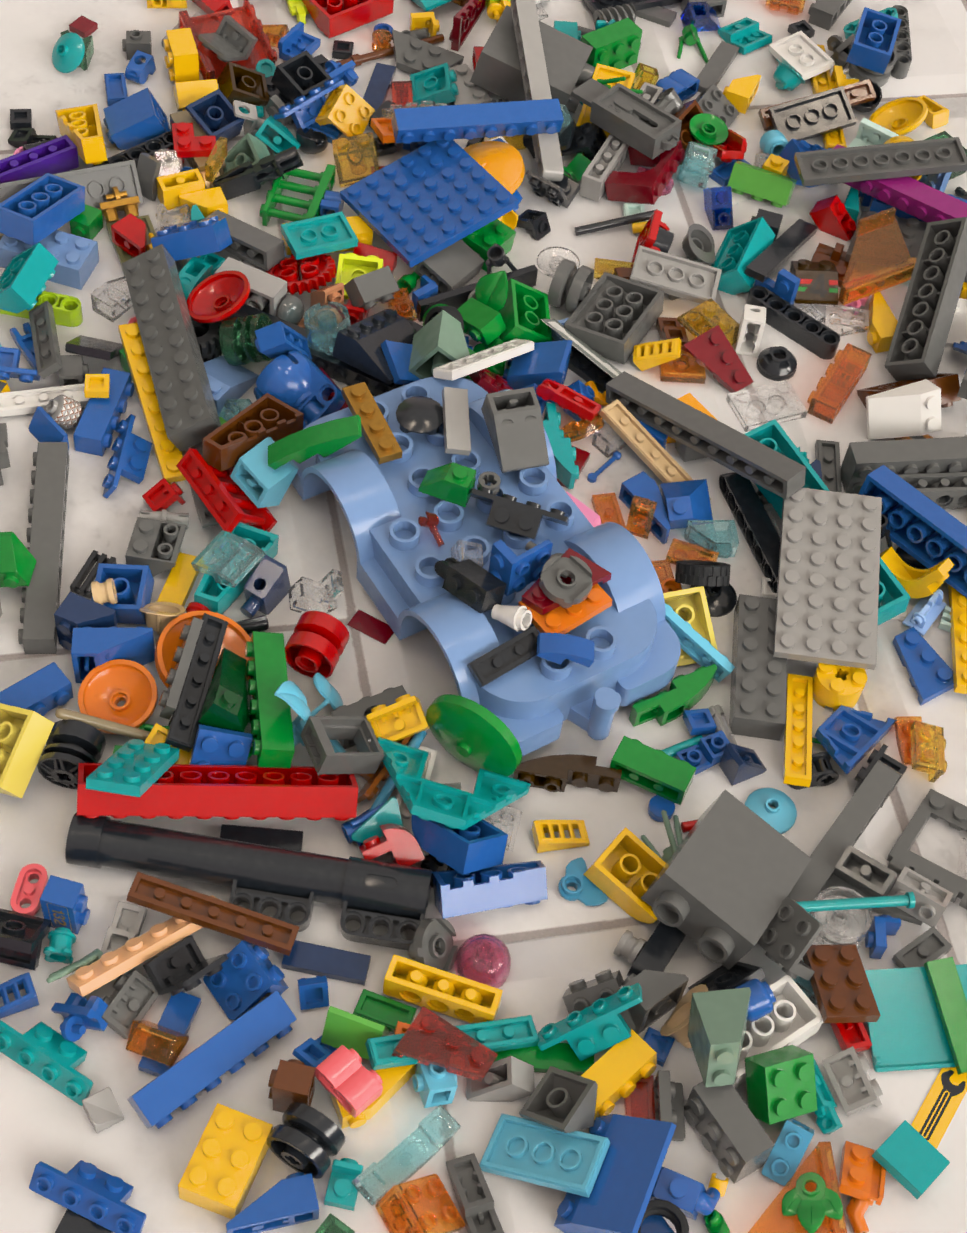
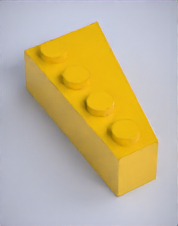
M97 104L55 110L60 134L62 136L67 135L77 146L78 155L86 164L98 165L103 163V161H108Z

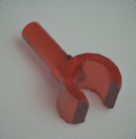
M425 512L427 518L420 516L418 518L419 525L428 527L438 546L441 547L444 545V542L437 528L439 517L434 513Z

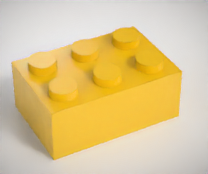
M217 1103L178 1184L179 1198L233 1219L240 1213L269 1149L267 1138L273 1130V1125Z

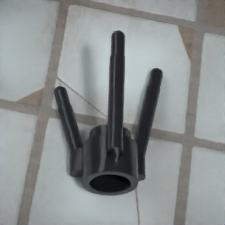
M497 243L488 249V260L485 261L487 274L492 273V266L501 267L504 264H507L512 271L517 270L509 257L506 256L504 249Z

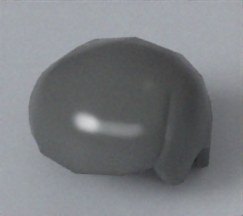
M286 294V298L282 300L278 308L277 317L298 325L304 316L303 302L295 295Z

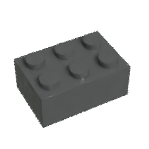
M702 1081L692 1088L684 1106V1116L689 1125L695 1127L700 1133L704 1147L709 1152H713L717 1158L721 1172L726 1177H730L735 1184L763 1167L774 1147V1143L733 1085L705 1087Z

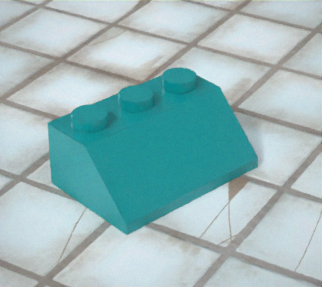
M40 242L13 257L0 276V309L16 314L25 309L27 311L31 310L37 303L36 297L46 289V281L55 274L56 271L54 269L59 261Z

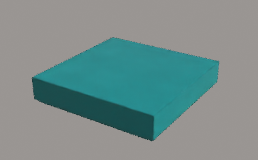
M906 1120L872 1155L916 1199L927 1190L950 1164V1161Z

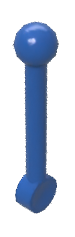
M615 451L612 457L595 473L588 474L587 480L590 483L596 482L597 476L615 460L621 458V453Z

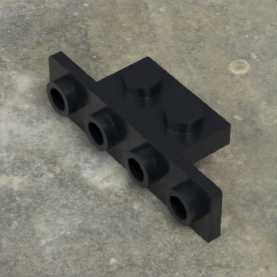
M479 486L478 490L471 488L470 494L473 498L493 503L486 525L535 540L542 519L565 526L569 524V518L565 516L563 511L551 508L549 512L540 509L541 505L531 501L523 504L516 502L517 498L508 494H502V497L493 495V491L485 487Z

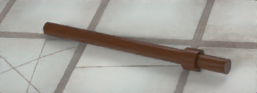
M439 34L420 40L437 44L444 42V35ZM393 47L363 55L354 54L347 59L336 61V63L340 62L341 65H344L353 60L356 64L355 67H358L362 63L394 55Z

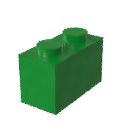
M472 297L457 309L463 318L464 333L471 336L476 342L480 341L488 346L507 329L500 312Z

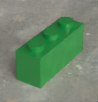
M626 736L620 742L610 764V768L622 770V780L678 805L682 804L696 772V767L688 762L678 760L667 755L662 750H655L642 744L637 739H631Z

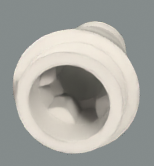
M496 604L491 612L492 619L500 621L517 632L527 630L532 622V612L526 606Z

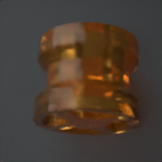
M378 29L373 32L372 50L378 51L391 47L392 34L390 31Z

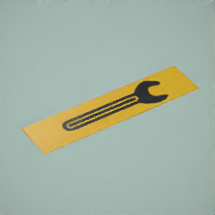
M956 1067L942 1068L911 1124L936 1149L967 1092V1073L958 1075Z

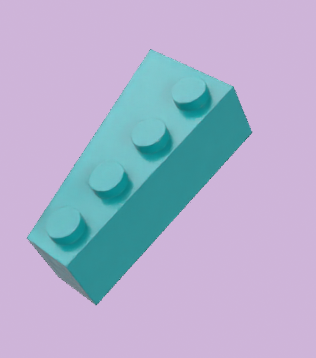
M240 522L231 533L226 532L194 593V602L205 605L211 612L223 615L244 591V585L264 556L268 555L274 558L278 554L279 535Z

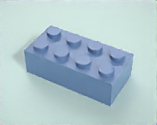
M55 230L40 241L59 261L54 269L56 271L55 274L48 281L82 290L99 262L98 243L91 239ZM4 234L0 240V267L6 268L13 257L33 245L25 244L23 241L7 237Z

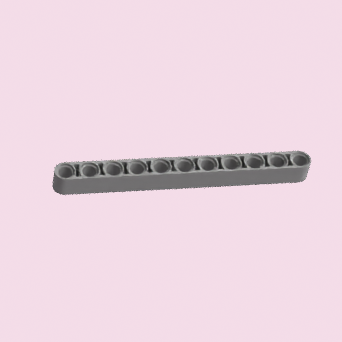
M511 0V12L526 101L552 99L535 0ZM558 132L554 134L542 133L532 135L538 175L549 181H562L564 168Z

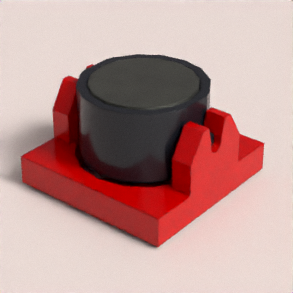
M657 209L654 210L639 234L631 266L634 264L639 245L668 253L673 242L674 233L670 232L668 226L661 222L663 212Z

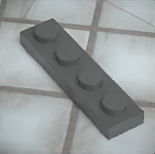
M45 301L29 312L37 371L43 379L63 368L53 306L48 301Z
M193 617L189 626L184 624L179 639L183 640L181 647L177 646L172 661L176 662L174 669L170 668L165 683L169 684L167 691L164 690L158 703L159 706H162L160 717L170 720L176 710L204 621L199 618Z

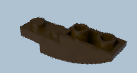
M574 754L551 755L520 763L514 771L513 778L530 783V787L545 789L549 792H564L566 784H571L578 788L599 789L602 792H618L622 770L596 766V756Z

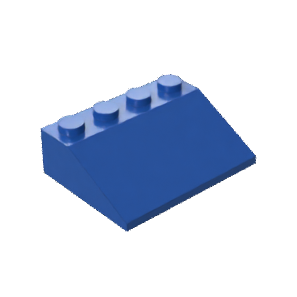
M618 1114L596 1117L594 1127L589 1128V1133L607 1137L611 1144L590 1197L566 1192L564 1200L557 1209L558 1215L554 1226L564 1233H638L676 1125L672 1122Z

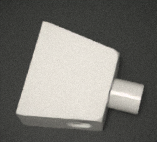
M750 304L744 305L735 349L737 354L757 357L766 324L765 307ZM746 334H751L754 338L747 340Z

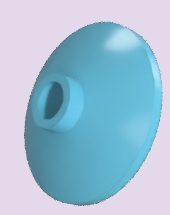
M773 788L755 790L748 796L745 802V806L780 834L790 830L795 823L797 817L795 804L788 795L780 790Z

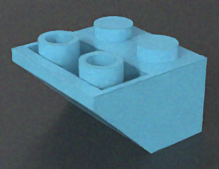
M267 437L241 456L230 475L257 508L278 506L299 470L292 460L275 470L268 466V446L274 443L271 437Z

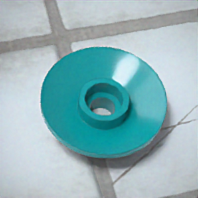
M69 32L57 40L52 52V62L58 71L70 73L80 65L85 53L83 39L78 34Z

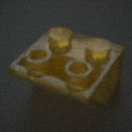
M712 298L677 317V321L695 338L719 325L731 345L737 342L740 324Z

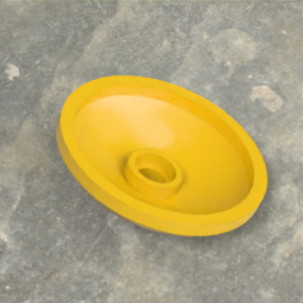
M899 98L878 108L870 116L869 120L899 136H904L922 124L927 116L928 108L925 101L920 98Z

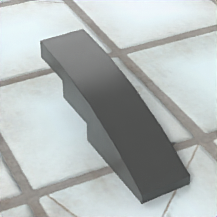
M472 1153L446 1161L448 1174L467 1233H504L494 1209L493 1197L475 1154Z

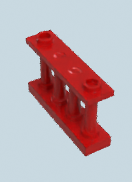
M189 448L176 465L225 532L231 533L239 522L270 532L277 523L267 507L257 508L230 477L235 466L221 472L208 465L197 449Z

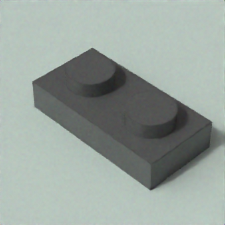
M933 926L897 952L892 960L899 968L924 967L926 962L943 957L953 946Z

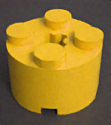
M818 663L813 676V699L823 708L825 706L833 708L832 711H836L841 705L853 708L858 702L867 682L865 669Z

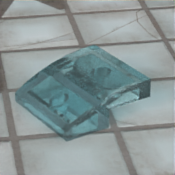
M222 530L191 564L195 571L213 575L216 583L235 588L265 556V553L246 539Z

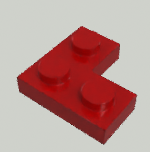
M172 123L175 158L217 156L216 136H194L193 123Z

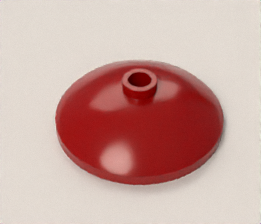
M233 270L219 272L206 278L192 290L187 299L190 317L200 323H215L229 318L245 304L250 293L249 280L243 273Z

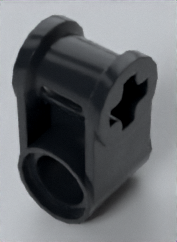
M819 752L812 755V780L810 787L830 785L839 778L838 772L833 770L830 762L831 756L828 752ZM787 784L788 786L796 790L809 788L804 786H795Z

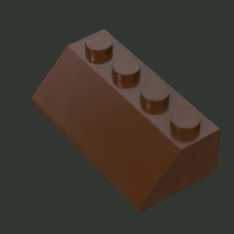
M937 373L936 378H925L941 388V408L951 407L953 402L961 401V397L957 396L960 389L958 374ZM925 379L896 381L857 390V395L866 408L867 396Z

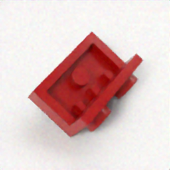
M728 129L729 133L726 141L722 144L705 145V149L711 152L712 156L720 158L722 162H732V159H744V153L747 151L746 138Z

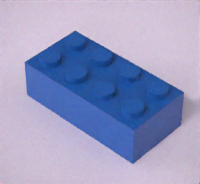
M46 173L0 203V233L23 241L28 245L37 244L85 211V187Z

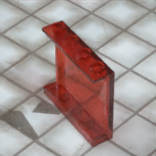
M244 0L242 7L191 18L187 10L179 11L178 26L180 29H191L198 51L199 71L204 80L217 79L218 84V77L228 62L221 61L217 58L215 52L205 48L198 39V36L204 33H216L224 15L231 16L258 38L248 60L230 62L255 70L257 63L262 59H269L274 64L278 59L275 49H272L270 46L269 36L263 31L261 20L256 17L253 4L250 5L248 0Z

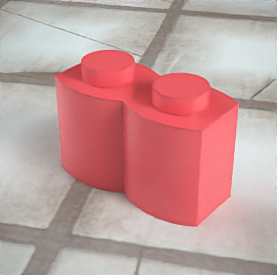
M341 1045L315 1068V1076L325 1089L335 1096L344 1109L356 1118L382 1095L383 1086L381 1084L383 1082L373 1069L367 1070L362 1066V1059L353 1048L347 1049L344 1045Z

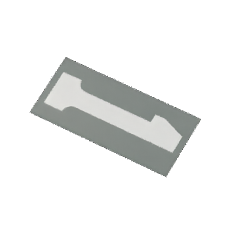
M541 319L565 340L573 341L572 345L612 378L622 373L591 347L564 328L556 319Z

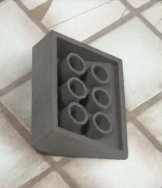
M604 272L565 322L564 328L602 357L625 364L633 353L634 346L642 341L656 322L657 317L663 312L664 291Z

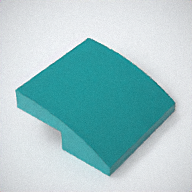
M747 17L718 29V34L726 43L740 47L739 53L743 55L772 43V35L759 30V22Z

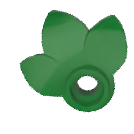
M806 1172L797 1179L796 1187L784 1195L782 1214L783 1216L798 1215L802 1227L808 1233H815L823 1223L825 1216L841 1220L843 1217V1206L839 1195L833 1190L826 1188V1183L819 1174ZM813 1182L817 1188L815 1191L809 1192L805 1189V1185Z

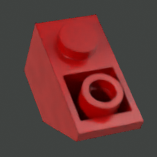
M838 195L817 201L809 213L820 231L842 240L849 241L856 230L855 221L850 217Z

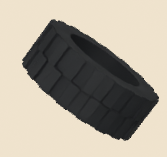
M703 560L676 561L675 582L696 586H728L731 565Z

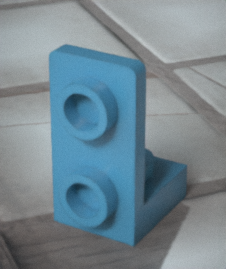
M793 1118L785 1120L782 1130L761 1171L762 1175L784 1187H788L814 1135V1129Z

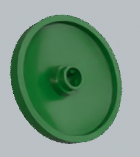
M444 694L438 696L427 709L426 719L436 740L449 754L477 772L481 768L508 777L513 774L521 763V748L513 733L495 714L482 705L462 696Z

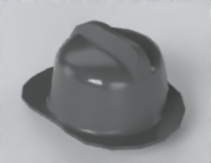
M692 224L689 226L688 232L682 241V248L687 258L692 261L701 260L707 264L714 263L715 245L711 233L700 224Z

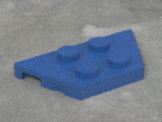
M841 705L817 729L815 737L846 774H849L893 728L896 720L892 718H887L886 722L872 718L873 713L857 711L854 708Z

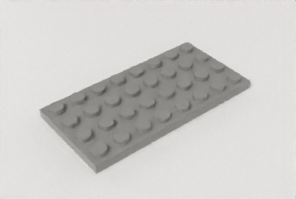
M801 488L787 500L783 498L773 657L875 669L877 660L881 497Z

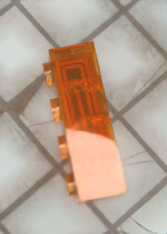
M847 343L843 351L839 349L834 359L835 363H830L826 370V377L820 378L816 387L817 391L813 390L807 400V403L810 404L807 413L832 424L866 371L872 354Z

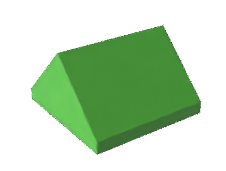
M330 1006L321 1042L335 1048H339L341 1045H344L347 1049L353 1048L360 1057L369 1060L365 1045L367 1039L389 1036L390 1031L384 1025Z

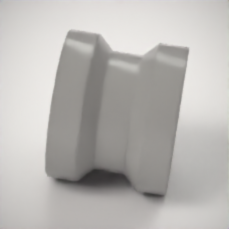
M626 930L619 940L614 954L618 957L624 956L627 958L628 963L633 965L647 941L642 938H635L631 931Z

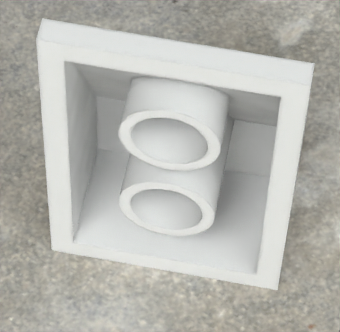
M925 379L867 396V438L884 439L923 436L942 430L941 388Z

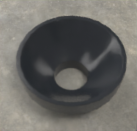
M775 346L766 348L759 354L756 366L764 377L773 381H785L794 376L797 369V360L787 348ZM779 353L784 355L785 358L778 359L773 354Z

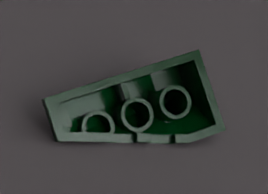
M223 648L199 722L206 726L250 734L252 715L249 713L250 695H248L249 680L246 674L247 660L226 648Z

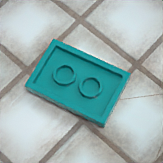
M343 212L281 224V233L296 260L358 246V238Z

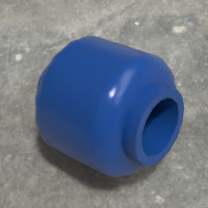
M754 978L736 987H750L751 996L747 1017L749 1022H754L773 1011V1003L776 1002V999L766 981L761 982Z

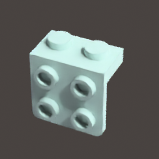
M863 118L860 122L856 138L847 147L884 144L888 139L899 135Z

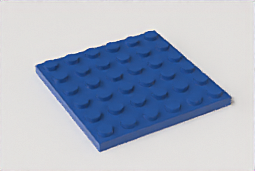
M454 140L428 142L340 191L343 201L410 268L519 206L518 199Z

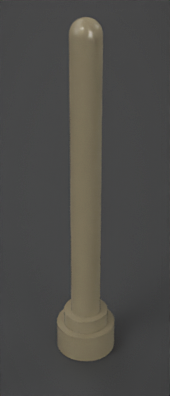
M58 708L55 711L57 718L81 721L94 728L145 741L150 733L146 730L64 708Z

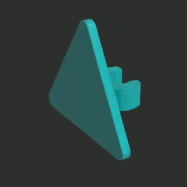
M393 796L352 833V840L363 843V841L372 836L378 835L380 838L383 836L380 826L384 824L403 826L397 798Z

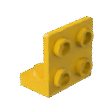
M345 84L330 92L315 121L320 126L333 124L345 136L353 140L362 136L375 109Z

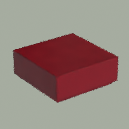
M82 15L69 25L71 32L85 39L98 29L96 22Z

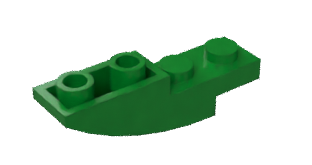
M716 664L708 667L702 666L687 675L681 674L676 676L671 681L669 691H662L655 697L647 700L641 699L634 703L631 708L629 721L635 727L656 719L659 725L663 726L682 716L684 710L693 708L707 693L714 681L718 667Z

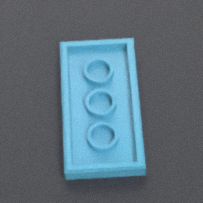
M502 1113L479 1166L484 1172L589 1198L611 1143L607 1137L581 1131L564 1133L528 1119Z

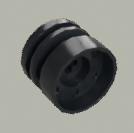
M68 719L55 722L46 742L47 746L43 749L42 756L37 764L38 772L53 784L77 789L78 763L99 762L106 745L104 735L93 726L81 721Z

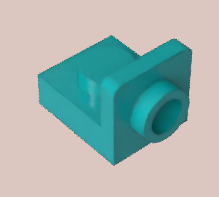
M349 1158L333 1160L324 1205L354 1211L362 1180V1165Z

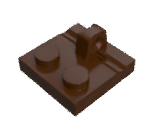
M819 243L811 262L828 260L834 263L838 271V287L846 289L857 263L845 261L847 252L843 251V244L836 243L835 248Z

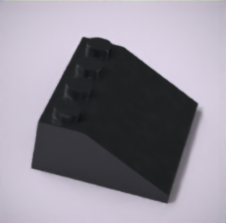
M385 309L338 331L332 356L390 385L394 383V378L380 344L385 340L412 344L414 334L417 331L406 318L398 315L395 310Z

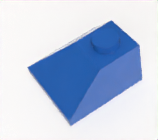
M707 479L659 485L671 529L714 524Z

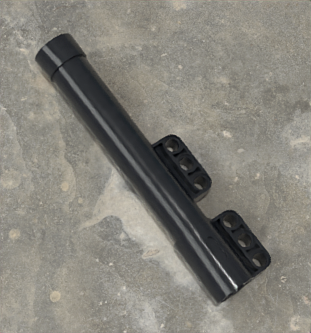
M77 812L74 814L69 827L65 849V859L68 864L99 869L104 866L231 887L229 903L237 905L240 902H246L250 905L249 910L261 914L265 908L269 906L275 907L278 911L272 918L299 926L298 932L304 931L309 927L314 902L340 905L342 909L340 927L345 939L402 950H409L414 939L405 940L401 937V933L406 929H411L416 933L420 921L425 919L431 890L432 870L351 856L349 859L291 850L111 820L108 816L85 818L83 815H77ZM295 911H301L305 914V918L300 922L292 921L290 916ZM351 920H356L361 924L360 928L356 931L348 930L345 925ZM377 925H385L388 928V932L383 936H379L373 932V929Z

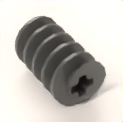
M631 2L629 4L616 5L615 7L602 8L601 10L597 9L593 14L595 26L597 20H605L607 23L612 19L618 22L625 18H630L634 23L636 20V9Z

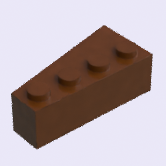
M266 393L203 438V459L207 464L221 472L237 464L241 456L267 437H271L276 442L288 435L303 430L304 414Z

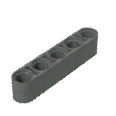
M894 5L893 8L897 9L898 17L902 20L894 45L898 57L891 71V76L896 79H904L907 77L912 61L909 16L906 7Z

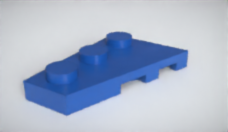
M914 627L894 637L892 643L902 665L906 667L910 675L909 681L918 693L917 699L920 706L954 688L953 670Z

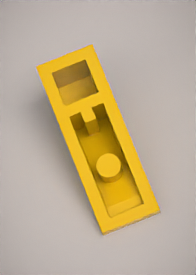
M875 288L869 303L867 341L875 353L889 351L898 321L880 290Z
M416 1064L374 1070L383 1082L381 1084L383 1086L382 1095L356 1118L350 1115L335 1096L330 1093L341 1128L349 1126L350 1128H357L364 1125L415 1074Z

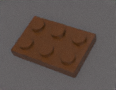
M856 944L811 945L803 956V961L815 971L810 978V983L823 1022H877L881 1015Z

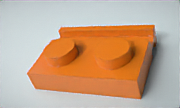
M846 1141L842 1149L838 1192L864 1201L868 1199L875 1200L876 1205L880 1206L884 1198L886 1169L872 1157L874 1149Z

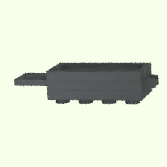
M591 78L571 91V96L591 107L590 122L652 160L665 150H671V148L677 146L682 120L622 84L618 83L609 89Z

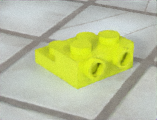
M355 253L339 254L335 284L343 283L345 285L353 278L383 268V259L374 255L364 257L358 256ZM344 288V299H349Z

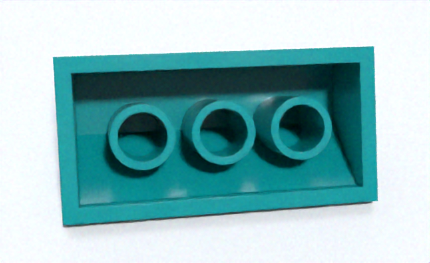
M763 216L728 230L715 256V262L711 265L712 267L722 269L717 290L736 295L742 292L746 293L753 287L756 279L744 273L745 269L773 243L776 236Z

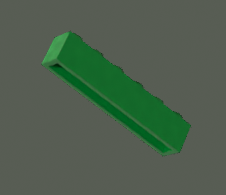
M253 631L251 641H247L245 645V657H249L246 674L251 676L248 682V695H252L249 713L254 715V719L251 722V734L256 737L253 741V756H257L258 767L290 768L295 752L291 707L284 700L274 695L277 688L285 681H288L283 633Z

